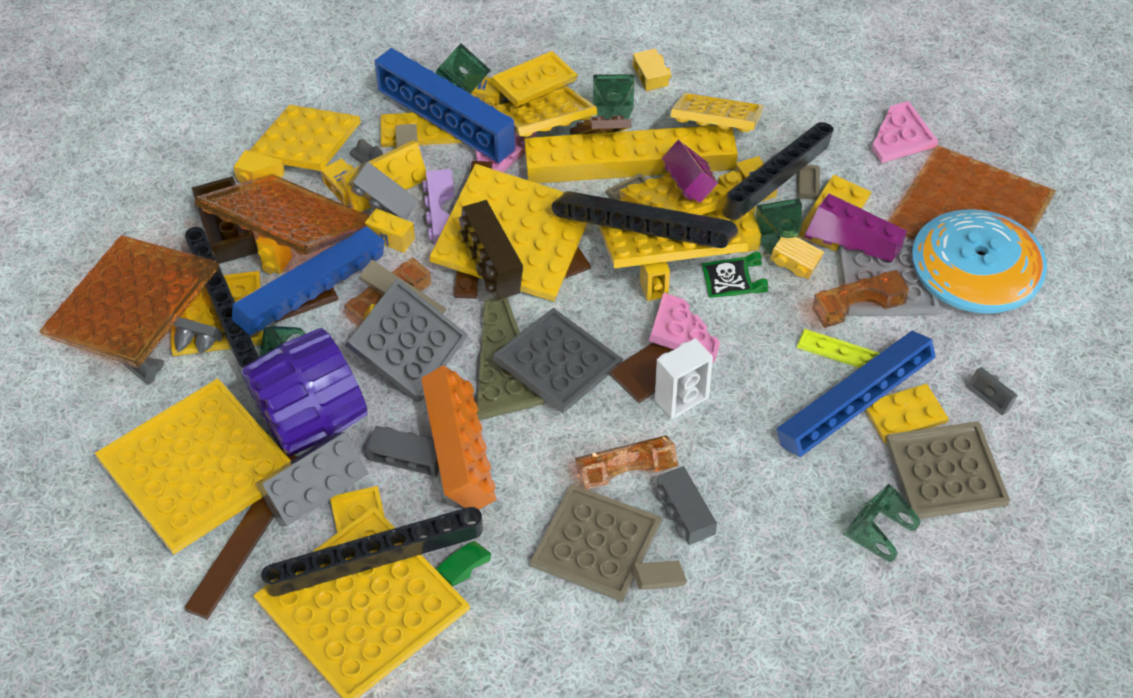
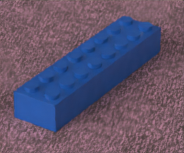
M390 48L374 60L378 91L498 164L515 151L514 120L510 116L501 113L493 106L486 104L478 97H474L464 89L457 87L447 79L440 77L432 70L425 68L417 61H413L393 48Z

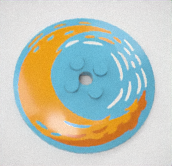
M966 209L942 214L923 226L913 244V268L923 286L941 301L970 312L1000 313L1019 308L1038 294L1047 274V259L1042 246L1035 236L1018 222L990 211ZM977 251H982V252H984L986 255H979V254H977L976 252H977Z

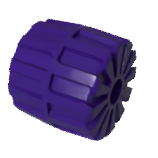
M318 328L279 345L245 365L241 370L243 379L252 398L256 402L261 416H264L272 436L274 435L277 444L287 456H292L324 441L337 432H342L368 415V408L363 394L348 363L330 334L323 328Z

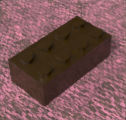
M233 176L191 187L207 239L218 264L258 253L255 237Z
M483 200L463 206L461 217H459L461 226L460 231H458L459 240L462 244L466 245L468 257L470 260H474L476 271L480 277H483L487 292L492 294L495 301L519 294L523 264L488 201Z

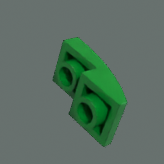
M474 540L454 552L436 570L451 586H455L471 578L472 569L489 562L491 552Z

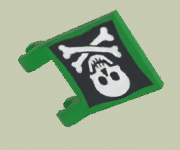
M753 252L746 257L702 263L709 298L749 293H767V279L762 278L752 283L748 266L762 265L761 253Z

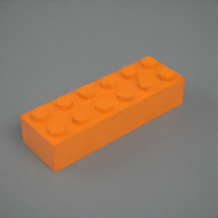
M443 365L422 377L421 380L444 495L464 508L475 507L481 509L496 501L494 491L496 486L491 477V464L487 459L485 451L487 446L481 433L483 428L477 415L478 406L473 397L474 388L469 381L462 379L456 371H452Z

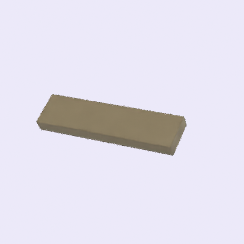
M374 260L370 261L359 276V280L382 295L398 278L443 315L446 312L445 307Z

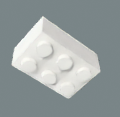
M696 338L682 343L675 350L664 353L657 359L655 401L671 419L709 398L713 356Z

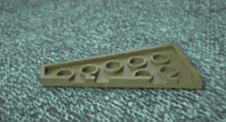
M507 297L497 301L494 298L485 300L477 397V415L479 420L544 404L543 398L493 361V355L520 334Z

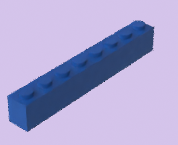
M367 226L235 302L233 304L232 320L250 336L257 331H262L267 325L280 320L284 315L298 309L307 301L315 299L320 293L331 289L340 281L348 279L355 272L363 270L371 260H379L384 253L385 240Z
M913 330L776 428L781 446L798 457H802L936 358L932 339Z

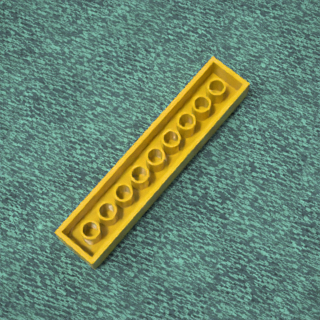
M717 125L525 138L528 181L535 183L633 177L639 173L643 176L664 175L669 172L664 168L666 164L662 157L678 139L706 160L711 171L735 170L738 152L733 128L722 129L718 128Z

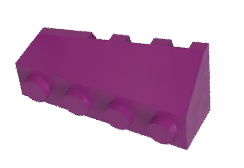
M679 139L662 157L666 164L664 168L677 182L676 185L683 190L682 194L691 201L694 198L701 203L718 184L715 176H713V172L710 170L709 163Z
M829 193L818 206L804 238L811 240L813 237L823 240L822 243L829 245L832 242L844 245V249L851 251L853 249L862 250L866 255L893 262L903 248L907 230Z

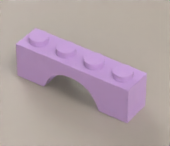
M451 169L426 171L427 180H423L424 193L429 194V196H425L426 209L430 208V211L426 212L428 225L432 224V227L428 228L429 240H434V245H436L450 214L441 209V206L447 200L454 198Z

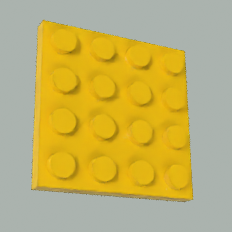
M568 86L558 88L518 107L511 101L493 106L496 110L510 116L514 120V131L522 137L531 136L536 131H549L552 127L558 125L567 126L572 121L588 120L591 116L597 115L596 106Z
M684 92L672 108L671 117L676 118V121L679 122L692 120L696 121L698 125L707 126L710 123L717 124V127L722 129L736 127L738 131L750 132V130L755 129L763 113L764 105Z
M288 105L249 151L280 159L283 161V165L322 171L360 125V116Z
M666 173L663 177L656 179H647L640 184H630L627 188L619 190L620 198L626 202L697 215H704L724 208L727 193L730 191V189L717 184L701 203L694 198L691 201L682 194L683 190L676 185L677 182L670 176V173Z
M260 271L224 275L235 302L261 288ZM201 278L171 282L173 356L199 353L196 347V335H194L187 347L177 352L174 343L176 328L172 325L175 316L218 328L223 334L224 332ZM264 329L250 336L254 346L265 345ZM223 335L221 342L215 341L205 352L230 349L225 335Z

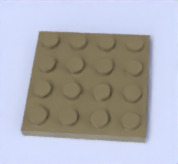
M979 421L887 434L886 443L913 520L1009 505V496Z
M571 484L530 561L531 567L624 602L635 579L631 568L635 563L643 562L662 523V517Z

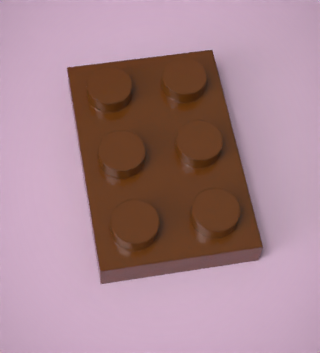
M603 116L591 117V119L576 123L577 126L570 128V135L620 132L632 128L631 119H624L623 116H612L611 119H604Z

